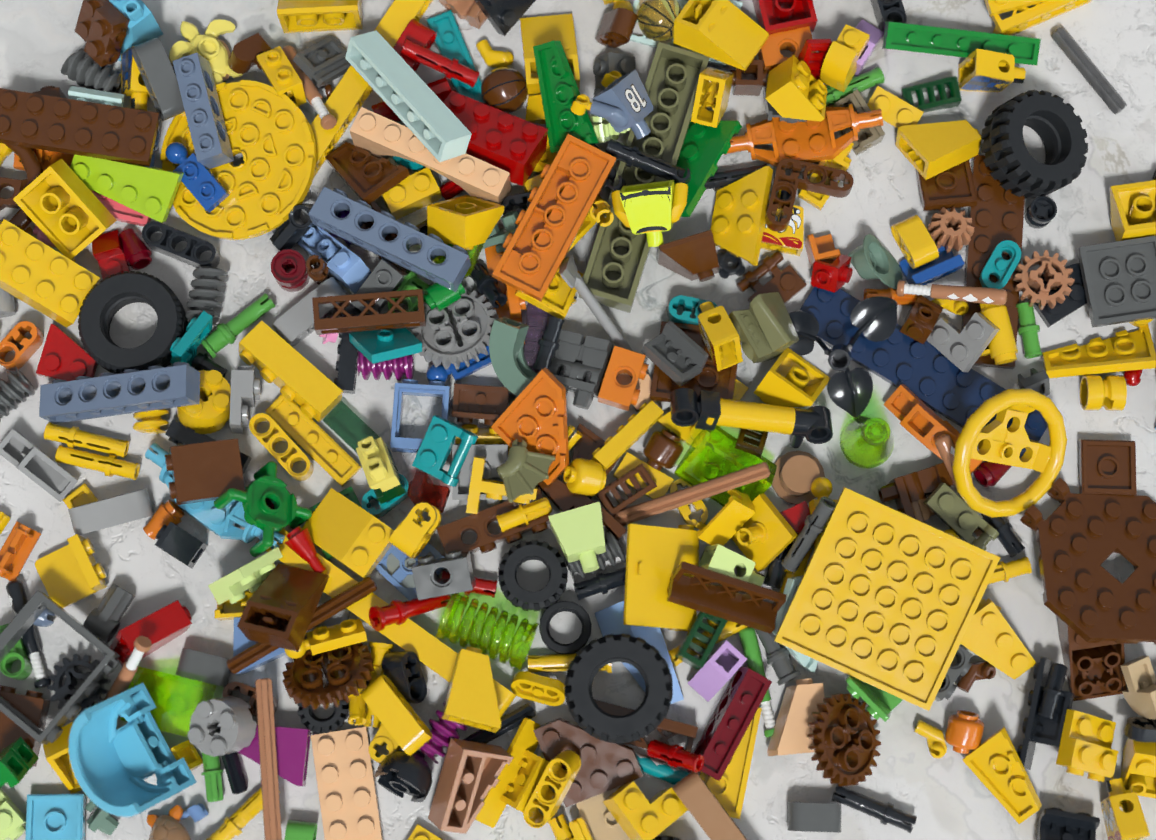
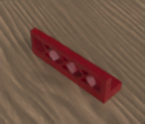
M741 666L736 671L693 753L704 757V765L701 772L720 781L772 681L750 668Z

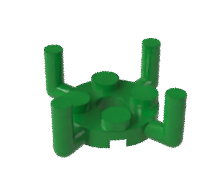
M269 461L255 472V480L244 491L230 488L214 501V506L217 509H223L233 500L242 502L245 521L263 530L262 540L250 548V554L253 557H258L273 545L274 532L281 531L287 525L292 529H296L312 517V511L309 508L298 506L294 494L290 495L289 491L285 488L287 485L277 478V464L274 461ZM265 498L271 500L274 504V509H270L266 505Z

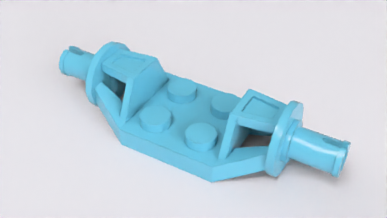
M153 443L150 446L153 452L148 449L145 457L162 468L159 480L169 488L168 482H173L172 471H167L165 464V455L169 453L157 443ZM215 500L178 505L180 509L222 539L242 540L245 543H250L256 537L262 540L263 530L245 521L242 502L233 500L223 509H217L214 506ZM237 523L238 525L244 527L245 530L239 529L234 526ZM277 531L274 532L275 540L271 549L280 547L277 541L280 544L283 543L285 538L283 534Z

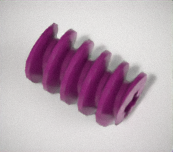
M358 350V376L361 372L363 379L368 380L371 373H373L374 379L379 380L383 373L385 379L390 380L394 373L396 380L400 381L405 373L407 379H413L414 354L372 364Z
M439 710L435 712L439 721L428 720L432 728L430 731L433 737L419 748L436 764H438L435 754L442 757L446 755L442 746H449V738H460L456 729L464 731L468 729L466 725L441 719L443 712Z

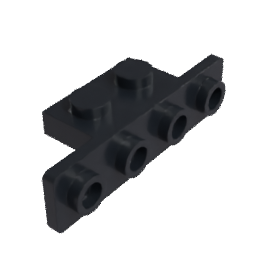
M1041 657L1040 662L1036 663L1034 667L1033 678L1036 679L1035 687L1029 693V716L1025 717L1022 725V733L1025 734L1023 745L1020 744L1017 750L1024 768L1031 770L1036 743L1059 748L1067 709H1072L1074 693L1062 690L1061 692L1064 695L1060 696L1054 720L1036 715L1043 695L1041 688L1046 685L1052 661L1046 657Z

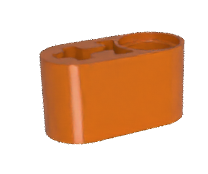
M21 321L16 324L0 342V365L10 371H16L15 366L18 369L22 368L43 344L44 335L42 331L29 321ZM27 332L32 335L29 340L24 336ZM18 342L23 348L20 349L15 344ZM9 351H15L14 359L10 362H5V355Z

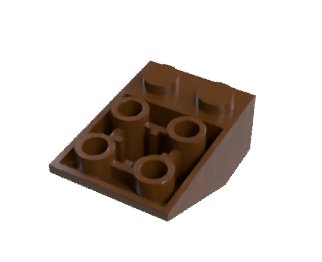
M278 563L247 601L238 622V628L248 640L299 652L329 575Z
M1058 617L1059 640L1064 665L1068 668L1066 677L1069 692L1074 693L1073 701L1123 694L1122 691L1126 690V681L1120 665L1125 664L1124 643H1115V641L1086 642Z

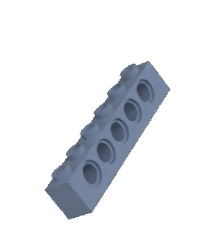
M326 187L322 189L308 214L314 225L454 292L457 291L471 266L466 250L457 245L450 247L434 234L427 236L419 232L420 230L411 223L405 222V224L396 221L395 217L388 212L381 211L379 213L371 209L372 207L362 200H351L347 198L348 195L337 188H334L333 191ZM342 211L350 212L345 218L337 217ZM366 222L374 223L369 229H361V226ZM395 233L398 235L392 241L385 240L388 234ZM413 245L422 246L418 252L409 251ZM438 256L446 257V260L441 264L433 263V260Z
M176 362L171 367L150 366L148 370L143 371L127 369L122 374L101 373L100 377L94 378L78 376L73 381L53 380L52 384H45L40 387L39 417L56 424L200 404V372L190 367L188 363Z

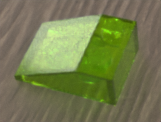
M139 666L129 686L130 689L144 683L156 705V708L150 711L158 728L161 731L188 737L190 720L195 708L199 703L213 699L216 685Z

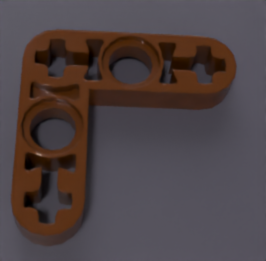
M790 158L781 160L775 172L765 223L767 227L776 232L784 231L788 227L797 189L843 198L851 192L854 184L852 175L844 170ZM786 169L791 170L790 176L785 175ZM800 171H803L802 179H799ZM816 173L822 180L818 183H813L808 180L807 175ZM827 177L830 178L829 185L825 184ZM838 180L843 181V187H838ZM785 190L790 194V198L787 200L779 199L776 192ZM778 208L783 209L780 222L775 221Z

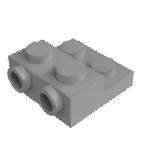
M238 366V370H231L229 425L233 434H243V426L249 425L248 407H255V400H260L261 397L260 378H255L253 366Z
M453 444L452 461L460 444ZM508 444L471 445L458 475L459 482L456 487L452 486L453 500H459V504L467 505L475 455L486 457L483 479L503 482V479L497 473L496 467L507 461ZM481 492L480 500H486L488 505H498L503 503V500H508V498L503 496L502 500L486 498V493Z

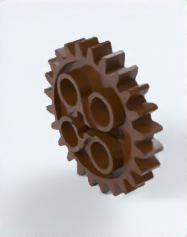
M360 642L312 655L311 650H306L301 658H291L292 662L285 663L287 670L282 674L284 676L283 684L288 696L293 698L295 704L301 702L303 708L311 704L313 710H316L319 705L323 704L324 709L327 710L330 703H334L336 707H339L340 700L343 699L348 703L350 702L349 696L351 694L359 696L358 688H367L365 681L372 680L370 672L374 671L372 664L374 661L367 645H363Z
M850 693L833 694L831 697L823 698V703L816 705L819 712H812L811 714L815 722L808 723L809 727L813 729V733L807 734V737L813 740V744L809 745L808 749L815 752L811 760H818L819 763L816 770H824L823 778H830L831 784L851 786L858 785V782H865V776L872 775L870 767H877V763L873 758L880 756V753L876 750V746L881 745V742L876 740V735L880 733V730H874L873 727L877 723V719L871 720V714L868 710H865L866 702H859V699L851 696Z

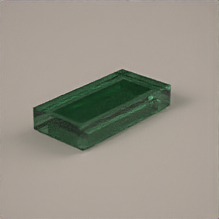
M342 401L323 419V422L356 453L359 441L373 436L374 440L379 438Z

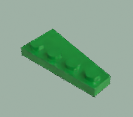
M550 41L533 46L546 128L548 129L550 152L558 153L568 134L590 145L599 143L587 110L584 115H576L571 111V106L577 96L580 95L561 41Z
M690 121L676 165L686 169L683 178L687 176L688 168L691 173V180L687 184V204L681 217L691 216L706 190L705 183L710 176H714L718 169L716 164L722 154H727L731 147L730 140L742 128L739 121H720L717 128Z

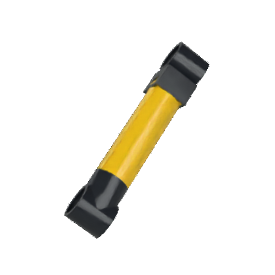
M690 388L676 389L670 395L671 420L677 426L688 427L695 424L696 429L714 431L717 425L793 435L790 441V445L793 448H799L804 437H806L807 441L814 444L826 443L833 437L831 412L824 406L800 409L720 398V392L700 390L698 396L696 391Z

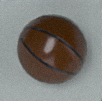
M499 67L493 69L485 76L481 85V95L484 103L507 113L519 110L528 95L525 78L514 68Z

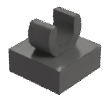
M1032 368L1030 369V376L1027 378H1023L1021 374H1018L1020 389L1030 388L1045 396L1050 395L1049 376L1044 370L1038 373L1036 369Z

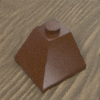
M708 230L659 245L657 254L658 264L691 281L699 279L700 282L714 278V274L718 272L719 263L712 231Z

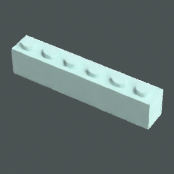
M375 30L350 37L345 59L439 162L465 154L472 133L378 31Z

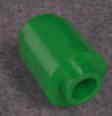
M433 283L425 288L427 294L423 298L431 310L436 308L440 312L461 299L465 289L460 284L457 291L454 292L444 286Z

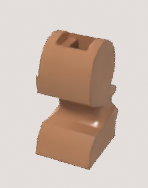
M439 0L446 9L456 13L460 19H465L470 26L480 29L487 19L475 0Z

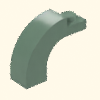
M501 317L494 320L489 340L490 359L499 380L511 393L518 397L537 376L528 366L523 351L529 326L508 317Z

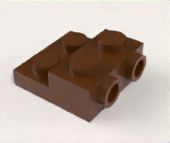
M83 0L75 32L86 42L84 51L103 67L118 61L130 20L108 0Z

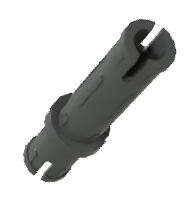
M821 497L813 513L806 517L804 520L805 526L785 558L781 561L784 568L792 572L798 570L799 565L818 535L823 533L826 522L836 507V503L828 497Z

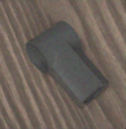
M113 583L99 607L92 610L83 625L105 643L110 642L119 629L120 619L135 596Z

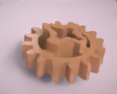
M1045 250L1042 256H1039L1038 252L1034 251L1032 259L1025 256L1022 260L1023 264H1018L1016 268L1018 274H1015L1013 281L1019 282L1015 287V291L1023 292L1020 300L1030 299V307L1034 303H1039L1040 310H1043L1047 303L1051 309L1055 307L1056 301L1062 304L1066 299L1064 295L1069 296L1072 291L1068 286H1072L1075 280L1068 277L1072 274L1073 269H1065L1064 266L1067 260L1058 261V253H1055L1053 257H1049L1048 250ZM1039 265L1037 270L1027 272L1031 267ZM1042 273H1043V277H1044L1045 281L1047 282L1045 288H1044L1043 279L1040 278V276L1042 275ZM1057 288H1060L1056 293L1049 295L1051 289L1057 290Z

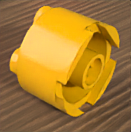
M201 370L199 371L200 404L177 407V415L182 425L186 428L189 427L199 434H211L221 430L230 418L231 387L219 371Z

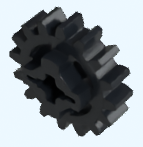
M73 654L72 662L64 657L62 659L63 667L59 665L54 666L57 674L49 675L48 677L54 681V685L48 686L47 689L55 691V694L50 699L51 701H60L57 707L59 710L69 701L67 698L72 697L78 690L74 688L78 684L77 679L85 681L99 665L100 660L96 659L90 663L91 656L85 655L81 661L80 655ZM77 666H85L89 668L91 672H86L85 674H82L80 669L77 668ZM66 675L65 684L62 686V680ZM103 677L99 681L100 688L91 698L86 697L80 704L82 709L78 714L86 708L94 706L95 703L103 702L102 694H107L109 691L104 688V685L111 683L110 679Z

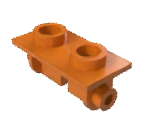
M18 521L15 523L0 550L1 577L10 581L17 579L41 533Z

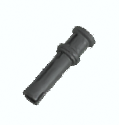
M755 629L768 654L766 662L768 665H772L779 679L777 681L778 685H783L800 676V671L795 670L789 658V650L774 641L775 635Z

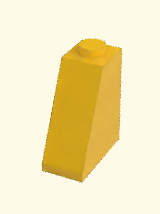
M967 120L904 125L898 127L895 146L923 178L927 180L977 156L982 138L980 132L973 128Z
M466 647V650L461 648L457 655L441 719L496 733L500 729L501 719L489 656L482 654L483 651L475 647Z

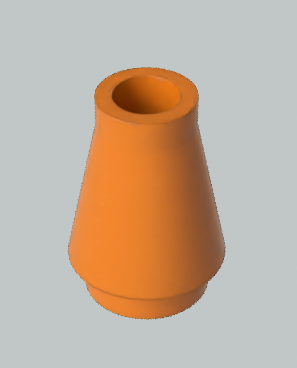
M169 499L166 503L162 502L143 530L151 539L155 540L162 526H168L170 522L176 525L181 523V518L185 514L175 502Z

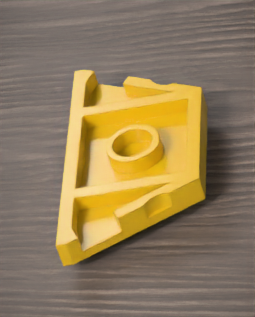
M764 166L717 190L710 230L713 234L715 246L748 261L753 266H758L773 175V169L770 166Z

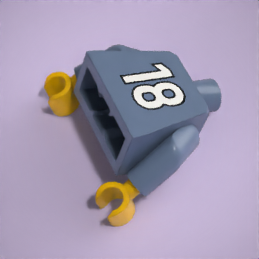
M636 69L623 76L619 71L606 73L601 81L605 88L592 98L593 103L590 102V98L587 95L580 94L571 106V111L576 115H584L586 110H589L590 114L606 119L618 133L631 128L637 140L651 132L644 118L653 111V105Z

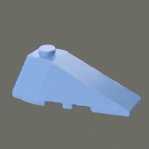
M624 601L594 613L603 637L608 634H630V636L639 637L646 640L651 646H654L663 659L666 660L672 675L673 696L671 704L684 700L660 628L623 625ZM622 662L645 692V681L641 673L634 666Z

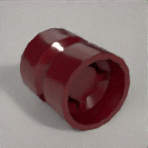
M285 249L273 257L271 272L278 285L283 290L289 292H298L304 289L310 277L307 273V266L303 256L298 251Z

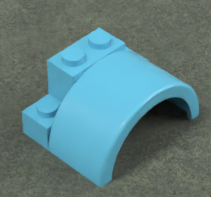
M144 683L85 709L75 719L69 734L68 749L70 763L80 787L95 805L112 815L120 817L137 815L197 783L184 757L176 761L150 711L155 709L156 705ZM120 715L128 723L116 730L117 719ZM154 774L156 775V785L144 781Z

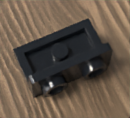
M1046 808L1037 820V840H1096V829L1100 825V818L1092 817L1090 814L1083 812L1070 813L1064 812L1060 808Z

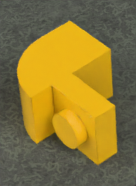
M846 24L836 42H832L821 68L820 80L826 85L845 92L856 73L857 61L869 42L870 35Z

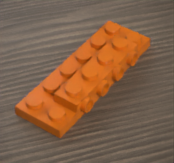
M568 134L552 164L547 163L540 176L543 179L540 187L534 186L528 198V201L531 203L527 211L522 209L515 222L518 225L515 233H509L505 239L503 248L506 250L497 264L492 277L542 302L617 158Z

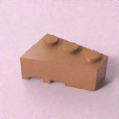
M451 738L428 819L440 831L466 834L484 806V798L491 787L495 788L499 782L497 778L506 763L508 765L511 763L514 757L501 746Z

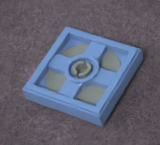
M429 542L415 559L408 557L392 545L375 569L408 600L417 598L411 567L415 562H418L419 557L434 555L436 559L444 556ZM437 568V575H439L445 568Z

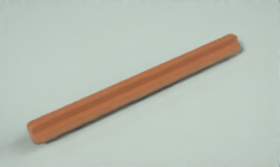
M762 462L628 507L615 513L614 517L624 526L770 476V469L766 462Z
M262 678L255 681L264 837L265 840H282L273 688L271 679Z

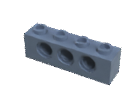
M199 53L174 60V70L197 162L209 169L233 162L234 158L210 62Z

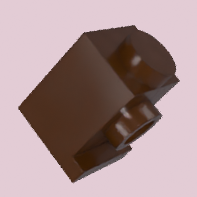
M919 295L908 311L899 332L924 344L933 331L943 307Z

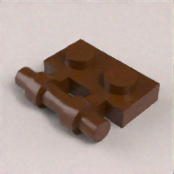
M776 251L772 256H766L762 259V264L752 272H746L743 275V279L736 286L742 293L749 287L755 292L748 298L749 303L758 294L779 292L784 304H786L802 291L807 284L790 265L782 271L777 267V264L784 258L780 252ZM769 272L773 278L762 286L758 280Z

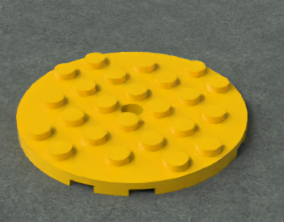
M256 81L222 82L215 86L233 157L240 153L243 154L244 164L242 163L235 167L230 162L209 169L230 194L211 212L203 208L182 181L172 205L184 221L207 235L225 240H245L264 235L279 227L289 219V213L294 206L302 204L308 194L315 174L316 144L313 131L306 116L285 94L278 95L272 86ZM185 112L174 117L165 135L160 156L162 170L173 172L179 166V164L170 162L166 157V149L173 142L182 143L187 148V158L192 153L195 154Z

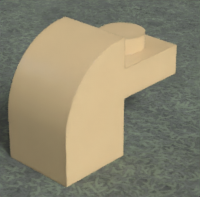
M1140 656L1120 665L1128 687L1122 693L1128 705L1135 713L1146 719H1156V677L1149 656Z

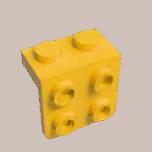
M78 534L67 539L68 545L35 562V567L49 597L62 608L70 606L108 587L104 580L107 577L102 565L96 563L93 553H95L92 543L88 538L85 539Z

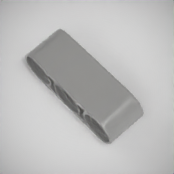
M330 277L282 314L273 323L272 327L293 347L315 330L312 298L348 294L334 277ZM345 302L337 304L341 307ZM331 303L319 304L320 319L330 318L338 311Z
M147 488L68 509L75 535L86 534L154 515Z

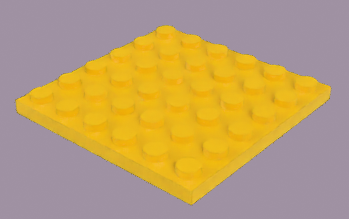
M844 487L775 635L774 641L929 711L1000 557Z

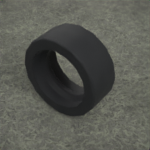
M560 601L553 603L544 611L540 619L539 632L542 641L550 650L558 654H571L578 652L586 645L591 636L592 623L589 614L582 606L572 601ZM563 611L575 614L580 619L582 625L579 638L569 644H561L555 641L549 631V623L552 617Z

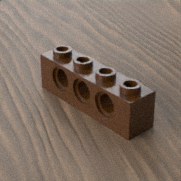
M540 489L537 490L536 500H530V503L543 498ZM506 501L436 529L445 553L461 550L462 554L468 552L471 554L480 550L484 554L496 549V544L506 540L507 544L522 539L523 533L532 530L533 534L547 530V524H550L548 517L550 514L528 521L529 525H518L505 532L493 535L488 532V525L493 521H498L496 515L519 508V504L522 506L526 505ZM467 531H474L477 534L476 542L471 545H467L462 541V536Z

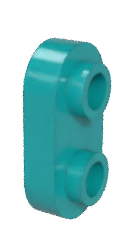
M1005 240L995 247L980 273L982 287L1002 289L1007 284L1022 255L1017 243ZM1003 252H1006L1010 255L1009 260H1005L1002 258ZM989 275H995L997 277V282H991L989 280Z

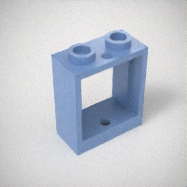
M403 379L402 383H395L390 443L392 452L417 453L423 441L420 438L400 437L403 395L443 397L441 417L449 421L451 389L450 386H445V382L429 381V385L418 384L417 380Z

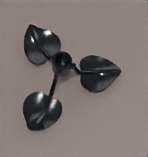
M870 297L859 302L852 310L850 316L851 323L859 329L848 345L837 344L831 349L826 346L821 338L816 336L819 332V323L814 315L802 310L789 313L800 340L788 348L798 355H807L813 351L814 341L824 350V354L829 356L828 363L830 367L836 371H843L835 373L830 378L827 387L829 397L837 406L847 411L854 418L859 417L869 404L873 392V381L870 374L863 368H855L850 371L848 366L852 356L851 349L862 333L868 340L874 342L884 341L893 334L897 325L898 304L895 300L888 297Z

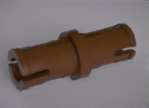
M312 255L307 259V273L314 282L317 281V284L320 285L330 278L329 268L322 258L319 259L318 255Z

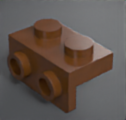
M454 383L451 417H457L458 423H473V419H484V424L493 425L508 408L509 390L506 387Z

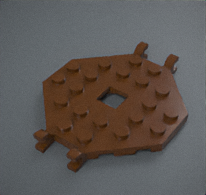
M1059 477L1047 494L1061 503V505L1044 520L1041 512L1032 504L1020 519L1023 524L1035 531L1036 542L1039 544L1040 556L1038 559L1040 576L1043 578L1044 605L1086 642L1115 641V643L1127 644L1154 642L1156 644V503L1148 496L1071 493L1067 483ZM1113 552L1121 554L1135 569L1123 584L1101 566Z

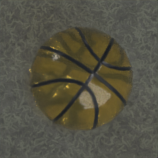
M645 0L638 10V26L643 35L653 41L670 40L674 37V20L682 8L677 0Z

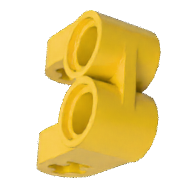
M427 503L416 504L394 530L388 542L408 557L415 559L425 548L436 528L440 525L442 521L440 510ZM424 511L428 512L429 517H431L429 522L424 521L425 518L422 516Z

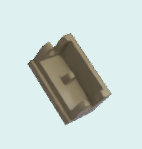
M858 89L834 104L835 107H848V104H853V109L857 113L871 111ZM881 126L859 129L858 141L852 142L854 144L852 149L856 156L880 143L885 136V132ZM850 128L841 130L843 135L852 131Z

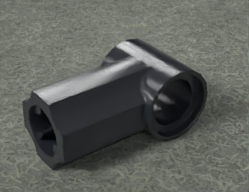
M306 203L294 206V210H291L289 213V219L271 236L270 240L278 250H293L308 230L315 226L310 217L307 223L303 222L300 218L302 209L309 214L313 204Z

